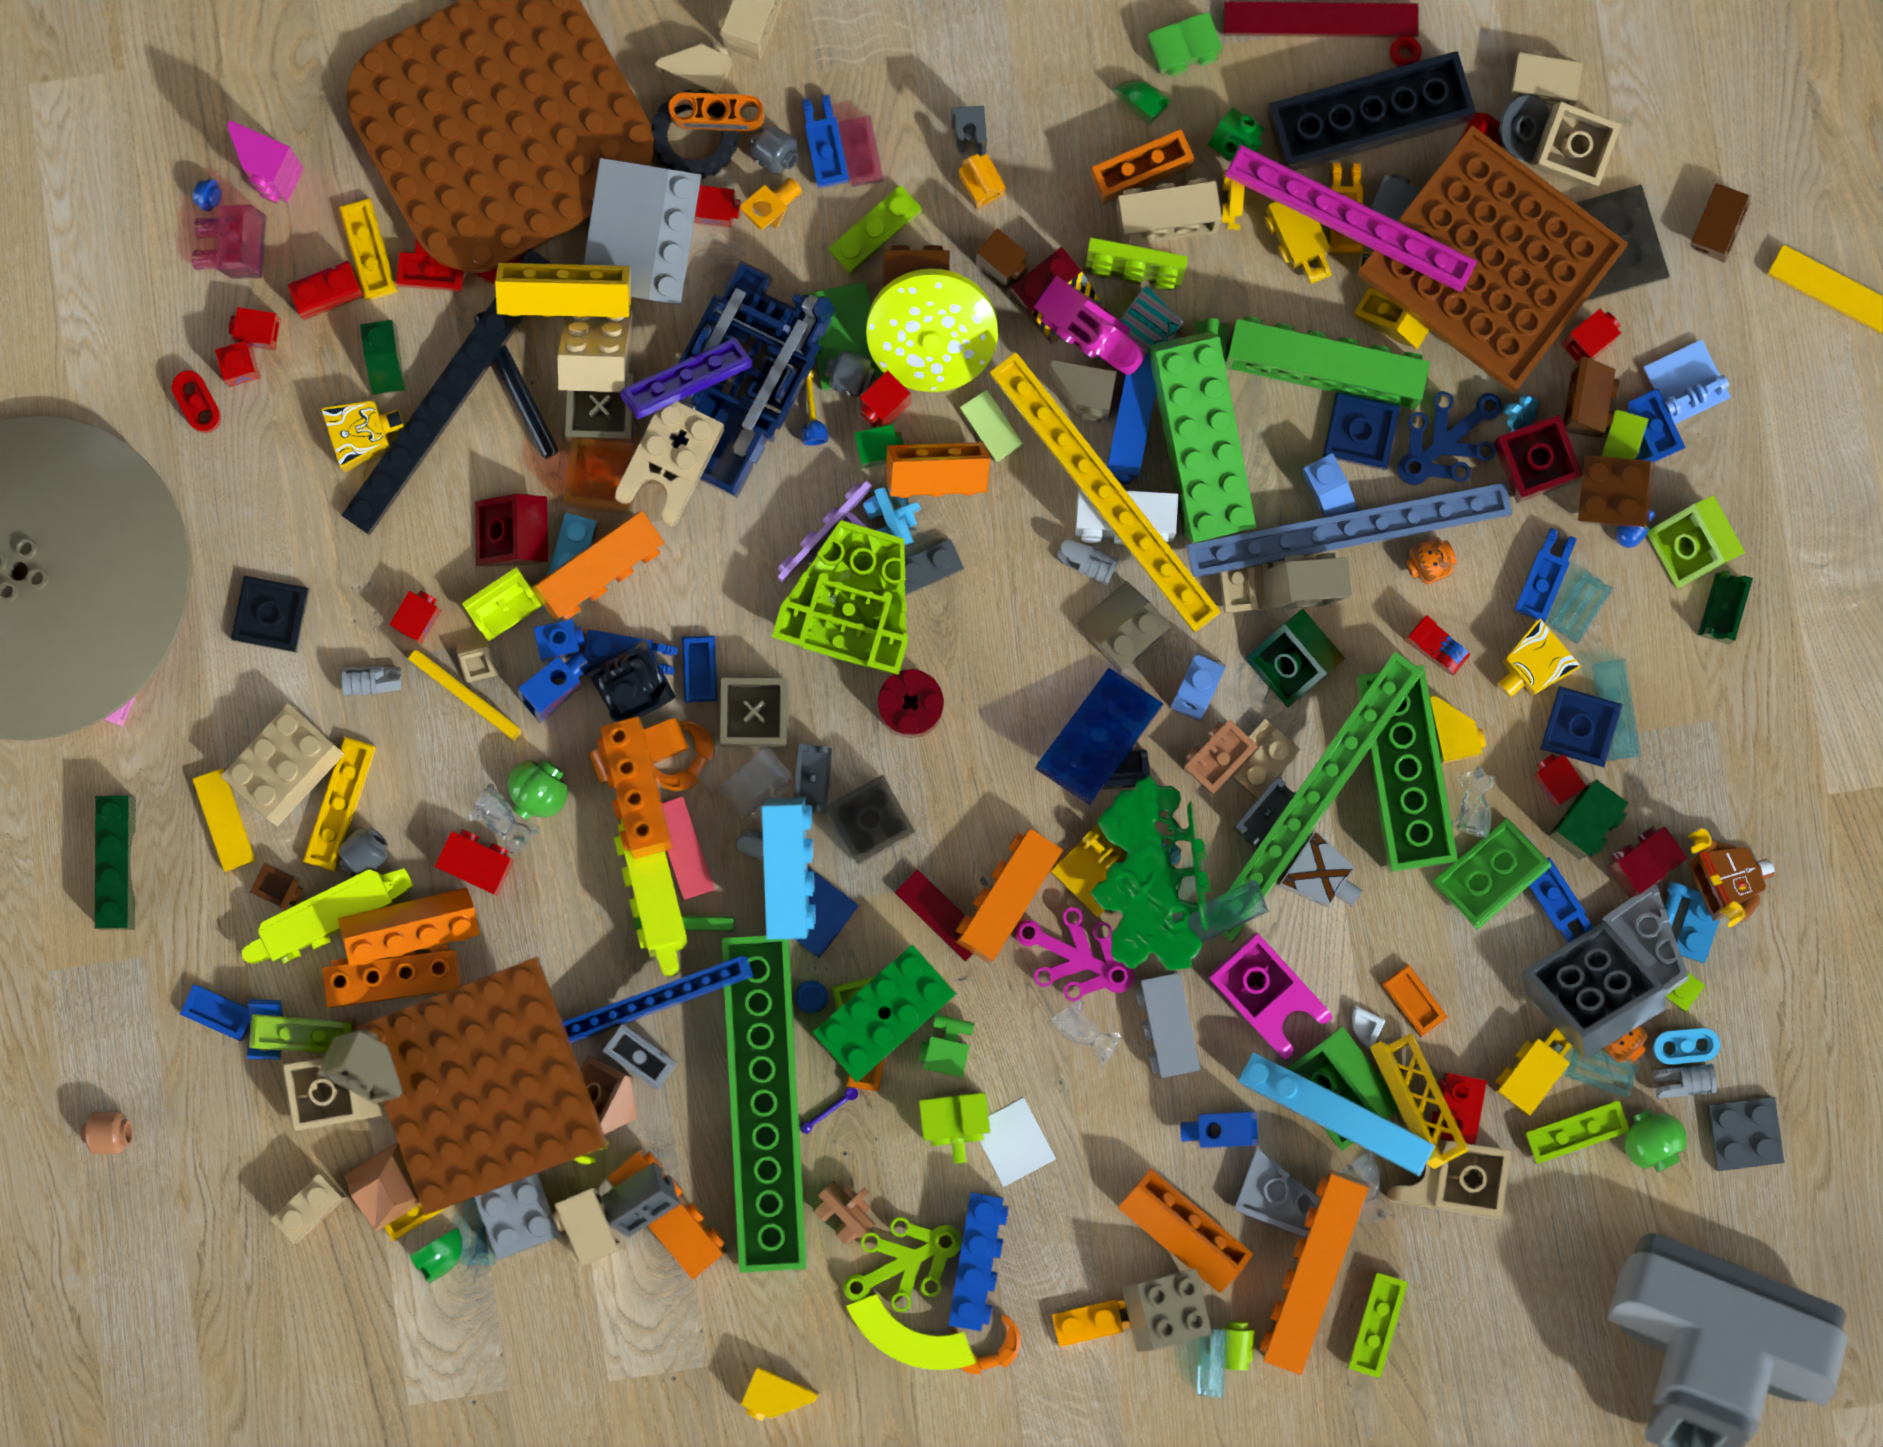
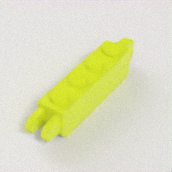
M620 819L621 824L617 825L619 834L625 830L623 819ZM616 836L614 841L618 856L625 855L627 867L621 868L626 887H633L635 895L634 898L629 899L633 918L640 917L643 927L637 930L641 949L648 948L650 958L657 956L662 975L673 978V976L679 974L678 971L680 970L676 951L683 950L688 941L666 853L663 851L635 859L630 850H624L621 836Z
M405 868L384 875L367 870L261 922L258 930L261 938L251 942L249 946L243 947L244 949L241 950L242 959L247 961L248 964L254 963L256 965V963L260 964V961L264 962L271 958L273 962L282 960L283 965L300 958V951L312 946L313 950L329 944L331 942L330 936L340 932L337 918L395 905V899L414 887L409 873Z

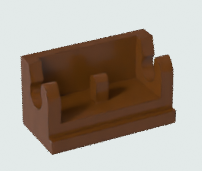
M1718 183L1715 184L1691 241V245L1696 246L1695 250L1697 252L1726 263L1749 208L1750 195Z

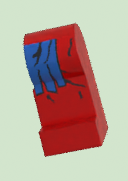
M1428 615L1421 619L1404 640L1452 676L1458 672L1471 656L1461 644L1452 639Z

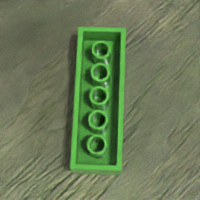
M1244 316L1243 320L1236 319L1227 352L1226 369L1333 393L1339 392L1399 405L1401 408L1416 410L1422 401L1430 361L1423 360L1424 356L1421 354L1404 352L1403 356L1391 353V348L1382 345H1372V348L1359 346V341L1350 338H1340L1339 341L1326 339L1327 334L1319 331L1309 330L1307 334L1294 331L1295 327L1282 323H1276L1275 327L1262 324L1263 320L1250 316Z
M1208 331L1147 346L1176 494H1178V505L1185 537L1196 543L1256 528L1220 336Z
M1424 665L1417 666L1424 672L1368 750L1388 873L1458 861ZM1380 672L1357 676L1355 682L1359 702Z

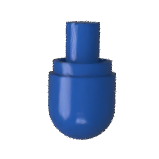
M1650 509L1649 522H1650V521L1653 519V517L1656 515L1651 509ZM1618 527L1616 539L1621 546L1633 548L1645 538L1650 528Z

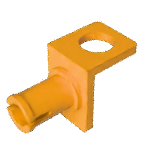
M787 178L773 192L766 185H763L741 204L740 211L760 230H763L769 224L777 228L788 208L786 205L801 195V187L792 178ZM752 206L761 216L754 213Z

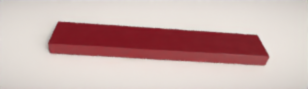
M1224 1L1223 36L1378 38L1411 36L1418 38L1419 3Z

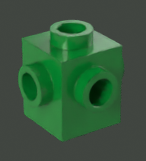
M1232 107L1219 123L1207 145L1218 151L1223 158L1232 162L1240 145L1255 152L1259 151L1263 144L1259 137L1265 128L1259 125L1251 116L1244 115Z

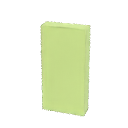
M985 390L960 407L961 412L981 442H984L987 451L995 463L1023 445V442L988 390Z

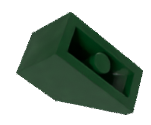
M393 320L360 324L364 359L372 394L378 395L405 391L396 324Z

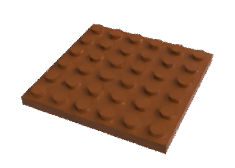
M1472 125L1397 221L1477 261L1462 293L1376 250L1359 269L1357 275L1512 393H1515L1629 243Z
M538 957L531 958L356 1027L357 1031L364 1029L376 1034L379 1037L378 1041L388 1046L402 1093L399 1098L383 1101L425 1215L608 1146Z

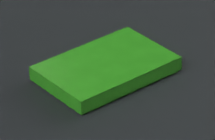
M866 281L808 293L807 295H812L816 298L820 296L829 298L836 309L832 318H830L832 321L824 336L819 338L818 344L822 347L820 354L816 353L815 355L822 391L831 390L829 386L830 377L825 375L830 357L837 358L843 350L868 357L871 360V367L875 368L873 380H878L884 373L873 360L867 344V318L871 303Z
M1505 818L1432 882L1467 921L1478 930L1552 867V865L1508 818Z

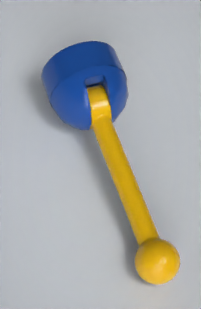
M811 369L805 381L810 421L803 426L801 435L802 443L806 446L822 445L828 442V432L825 425L816 420L812 386L813 369Z

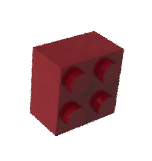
M1560 414L1498 436L1493 442L1516 503L1577 482L1583 476Z

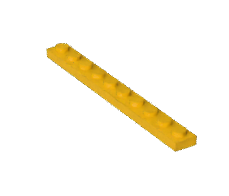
M1017 352L990 371L991 377L1192 632L1195 634L1221 613L1220 609Z

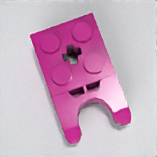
M1057 275L1034 306L1037 311L1044 315L1040 321L1054 330L1057 335L1070 344L1074 343L1081 351L1093 359L1096 355H1099L1126 375L1134 373L1145 357V349L1127 335L1131 328L1099 303Z
M1257 931L1207 975L1273 1049L1286 1060L1293 1054V1047L1286 1039L1282 1027L1284 1019L1288 1014L1293 1011H1304L1312 1015L1319 1023L1325 1024L1333 1018L1331 1012ZM1252 971L1254 973L1261 971L1263 973V976L1260 977L1263 981L1261 985L1257 986L1253 983L1248 986V974Z

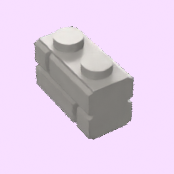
M624 1024L619 1027L603 1050V1052L656 1090H660L678 1065L676 1061Z

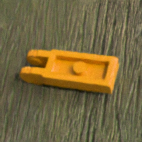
M1332 163V186L1330 189L1363 205L1361 163L1352 164V186H1341L1342 167L1340 163ZM1329 228V245L1331 247L1329 253L1363 252L1362 243Z
M1113 1299L1051 1314L1059 1347L1122 1333L1124 1329H1130V1321L1121 1322L1119 1309L1126 1308L1125 1300L1117 1301Z

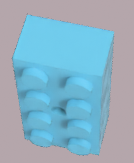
M805 797L765 798L762 805L767 939L807 938L809 930L814 929V924H816L815 904H809V896H813V891L815 890L814 871L808 872V863H812L813 838L807 839L806 830H811L812 806H806Z

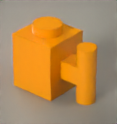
M975 154L961 162L962 167L958 168V176L976 209L1005 195L1006 187L988 154L981 157L979 154Z

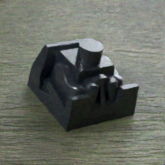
M646 639L592 665L586 672L587 677L591 678L602 700L609 709V716L613 723L637 716L640 718L661 708L676 697Z

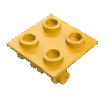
M1096 825L1051 872L1098 918L1105 910L1095 901L1090 892L1099 882L1106 880V872L1114 862H1124L1127 854L1119 846L1108 841L1101 828Z

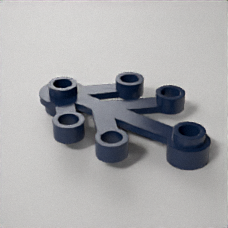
M1446 391L1437 393L1433 399V407L1435 409L1433 443L1423 453L1422 436L1423 431L1428 426V417L1422 412H1415L1408 419V427L1410 429L1409 453L1400 459L1397 466L1398 475L1401 480L1409 485L1421 484L1427 477L1447 478L1457 483L1465 482L1471 474V469L1467 463L1457 462L1453 466L1432 464V462L1440 455L1477 458L1481 462L1490 461L1496 453V448L1491 442L1483 441L1478 445L1456 442L1482 420L1492 421L1497 418L1502 410L1501 400L1494 394H1483L1476 401L1475 410L1447 432L1448 413L1453 405V397ZM1442 396L1446 397L1449 405L1447 407H1440L1437 399ZM1485 401H1492L1495 409L1491 412L1486 411L1483 403ZM1420 417L1424 421V426L1421 428L1414 427L1412 419ZM1487 446L1490 448L1491 455L1483 457L1479 451L1480 447ZM1417 463L1420 466V472L1417 474L1411 473L1408 469L1409 464ZM1463 467L1466 471V476L1464 478L1457 477L1454 472L1455 468Z

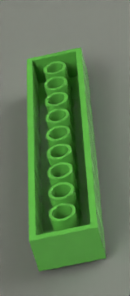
M767 936L721 938L723 963L737 957H747L753 975L751 978L724 987L739 1273L807 1269L790 939H767Z

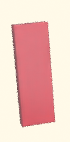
M684 797L662 803L674 848L667 850L684 901L716 890Z

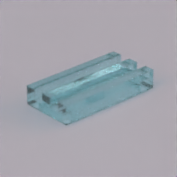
M1585 571L1550 627L1578 644L1614 588L1604 584L1602 580L1593 577L1591 573ZM1586 582L1590 583L1592 586L1566 627L1561 626V621ZM1597 589L1601 590L1602 594L1577 633H1572L1571 630Z
M1573 1049L1565 1077L1625 1098L1630 1097V1090L1634 1084V1078L1639 1066L1624 1061L1616 1062L1612 1057L1598 1052L1590 1056V1058L1628 1070V1075L1624 1076L1578 1060L1579 1053ZM1575 1066L1625 1083L1622 1089L1575 1073Z
M475 1198L463 1201L462 1265H496V1254L490 1238L488 1258H483V1219L478 1206L476 1214V1258H469L470 1205H477Z
M1211 1328L1212 1335L1199 1338L1197 1394L1207 1397L1224 1398L1226 1330Z

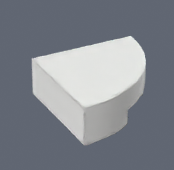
M1355 1006L1352 1013L1353 1032L1358 1041L1364 1047L1371 1050L1370 1046L1375 1044L1386 1020Z

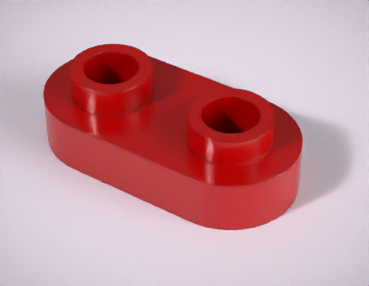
M183 371L177 374L172 382V392L188 423L197 432H213L220 425L222 415L204 379L194 371ZM188 384H195L196 388L192 394L185 393V387ZM209 412L211 414L210 420L205 423L201 422V414Z

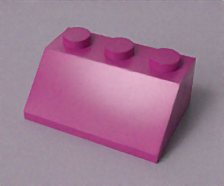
M229 120L227 127L242 168L250 178L249 182L255 185L254 189L260 192V197L272 203H277L278 199L288 203L304 170L292 149L285 144Z

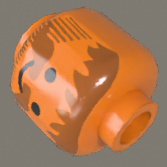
M1431 537L1411 546L1410 559L1406 561L1411 577L1413 579L1419 577L1421 582L1427 585L1450 576L1453 573V565L1457 564V559L1448 540L1442 541L1439 537Z
M1638 1026L1603 1049L1616 1062L1620 1063L1628 1058L1631 1062H1634L1647 1049L1643 1045L1647 1039V1033L1641 1026Z

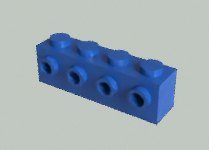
M970 1192L948 1326L981 1331L982 1324L989 1325L992 1305L986 1304L988 1291L995 1292L998 1272L992 1271L993 1259H1000L1003 1239L997 1238L999 1225L1006 1226L1009 1206L1003 1205L1004 1198Z

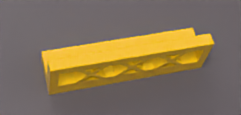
M1410 1033L1390 1045L1379 1041L1370 1046L1372 1054L1410 1133L1435 1146L1426 1164L1435 1169L1469 1151L1414 1035ZM1410 1045L1413 1052L1409 1067L1398 1064L1394 1056L1395 1052ZM1417 1063L1422 1071L1416 1070ZM1402 1070L1407 1071L1406 1078H1405V1076H1404ZM1414 1074L1425 1077L1427 1081L1423 1096L1412 1093L1410 1089ZM1431 1091L1434 1095L1435 1100L1429 1098ZM1416 1099L1421 1100L1420 1106H1418ZM1427 1103L1438 1105L1441 1110L1437 1125L1426 1122L1423 1116ZM1445 1120H1446V1122H1447V1125H1448L1449 1129L1443 1127V1126H1444V1123H1445ZM1429 1127L1435 1129L1433 1135H1432V1133H1431ZM1441 1132H1446L1453 1135L1458 1146L1441 1154L1437 1143Z

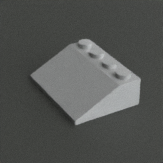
M600 158L583 265L630 266L631 297L681 305L701 175Z

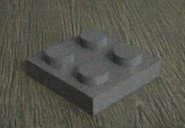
M1775 1097L1707 1105L1716 1171L1785 1163Z

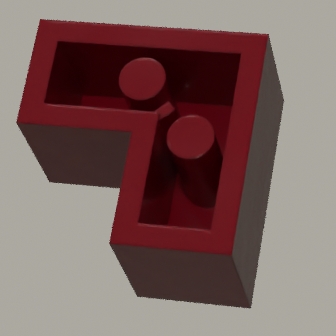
M1651 826L1637 836L1640 843L1634 846L1631 842L1610 855L1613 862L1608 864L1607 868L1629 898L1642 894L1666 877L1667 873L1688 859L1665 826L1658 830Z

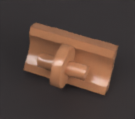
M833 1181L818 1195L820 1199L813 1208V1212L823 1221H826L833 1213L843 1221L835 1230V1233L844 1244L851 1242L857 1237L861 1238L875 1224L866 1214L871 1207L863 1200L869 1193L865 1187L857 1194L850 1185L842 1190Z

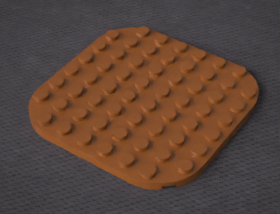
M459 0L373 46L361 57L354 67L347 86V109L352 125L418 243L439 264L463 270L465 273H483L496 270L498 263H511L526 255L530 248L535 250L589 221L600 158L651 166L654 157V139L651 133L650 122L580 0Z

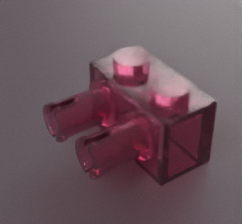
M251 204L220 205L219 218H197L195 220V225H201V227H194L195 235L198 239L218 237L217 250L195 249L192 256L199 257V259H192L195 270L216 269L231 279L262 278L266 214Z

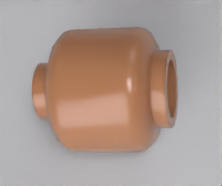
M93 1112L89 1116L87 1123H83L81 1127V1140L87 1144L92 1154H121L126 1146H130L132 1142L133 1126L131 1121L127 1120L122 1112Z

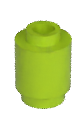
M1228 1321V1326L1221 1327L1219 1359L1223 1361V1369L1249 1370V1362H1253L1255 1330L1248 1328V1322Z

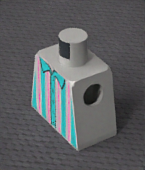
M1145 285L1120 319V321L1131 328L1127 335L1140 344L1146 353H1148L1147 346L1179 339L1176 335L1183 326L1182 319L1148 285Z

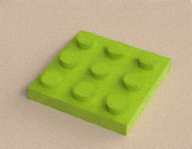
M1090 238L1085 270H1090L1092 276L1099 278H1110L1111 274L1123 277V281L1130 284L1140 285L1142 281L1155 283V287L1158 289L1173 291L1174 287L1181 288L1188 256Z

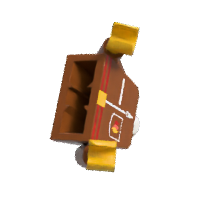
M1704 828L1688 834V838H1691L1695 843L1691 847L1692 853L1702 852L1688 866L1713 922L1727 916L1730 921L1727 925L1731 928L1736 923L1749 920L1760 904V895L1766 890L1764 880L1774 877L1775 871L1772 862L1769 859L1755 862L1750 849L1747 847L1737 848L1733 844L1714 840Z

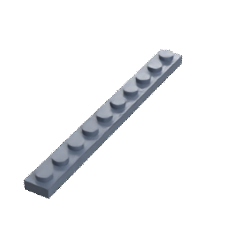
M1505 482L1186 545L1191 574L1194 578L1282 561L1288 556H1309L1508 517L1512 515V509Z

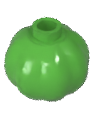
M544 758L541 759L539 764L532 760H527L515 766L507 782L508 794L515 804L512 810L526 820H529L531 816L547 818L557 814L567 800V784L561 779L564 772Z
M1650 1109L1632 1117L1635 1124L1626 1133L1624 1143L1626 1153L1635 1165L1643 1169L1654 1166L1658 1173L1681 1161L1678 1153L1686 1148L1687 1134L1684 1126L1677 1118L1667 1113L1653 1114Z

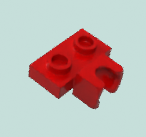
M417 239L415 243L416 253L399 252L396 285L398 287L462 292L464 271L445 267L433 260L423 250Z

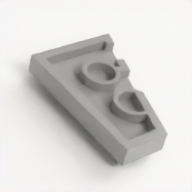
M1657 883L1642 894L1632 897L1602 918V922L1606 921L1665 987V996L1689 980Z
M1256 1148L1233 1210L1306 1237L1309 1227L1304 1226V1222L1309 1208H1316L1319 1198L1261 1150Z

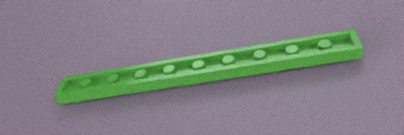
M1393 653L1208 919L1210 927L1231 942L1236 941L1424 672L1422 669L1399 653Z

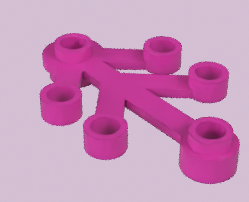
M1068 908L1063 913V922L1069 927L1076 948L1041 932L1039 924L1033 920H1024L1017 925L1015 937L1021 945L1030 947L1037 944L1070 960L1051 968L1041 967L1037 969L1034 974V981L1038 986L1047 987L1054 980L1086 969L1099 974L1100 976L1082 983L1069 982L1064 987L1065 998L1075 1002L1080 1000L1083 995L1103 988H1107L1114 993H1121L1128 990L1133 984V969L1127 967L1123 962H1117L1111 955L1112 927L1108 923L1099 922L1092 930L1093 937L1101 944L1106 963L1093 957L1081 923L1083 915L1077 908ZM1071 911L1079 915V920L1075 924L1069 923L1066 919V915ZM1029 926L1034 929L1035 935L1032 939L1023 937L1022 930L1025 927ZM1099 926L1107 927L1109 933L1106 938H1099L1097 936L1096 929ZM1121 970L1124 973L1122 982L1117 983L1112 980L1111 975L1113 971ZM1047 971L1050 974L1049 982H1039L1037 978L1038 973ZM1071 985L1078 986L1080 989V994L1076 998H1071L1067 993V989Z

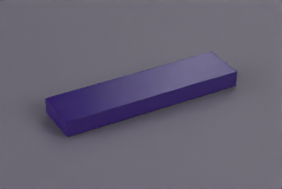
M733 338L621 389V398L638 420L751 368L752 360L738 341Z

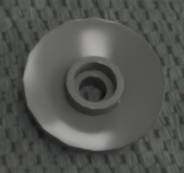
M1523 95L1514 98L1506 106L1501 116L1499 127L1501 143L1504 149L1516 159L1529 160L1534 158L1550 115L1546 104L1538 97Z

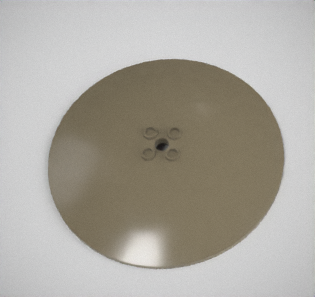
M28 416L0 421V739L32 741L68 735L107 718L123 707L144 688L168 656L177 638L186 611L191 578L190 551L181 513L171 492L152 466L133 448L95 426L76 420L50 416ZM20 564H26L28 568L26 577L23 580L15 581L13 577L14 569Z

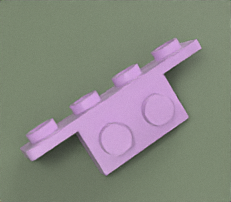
M865 481L862 486L856 483L845 495L848 501L840 509L834 507L822 520L825 523L824 527L818 533L811 531L800 544L803 549L795 558L789 555L780 564L778 570L781 573L777 577L782 584L805 561L809 564L812 563L840 520L868 528L851 513L872 490V485L868 481Z

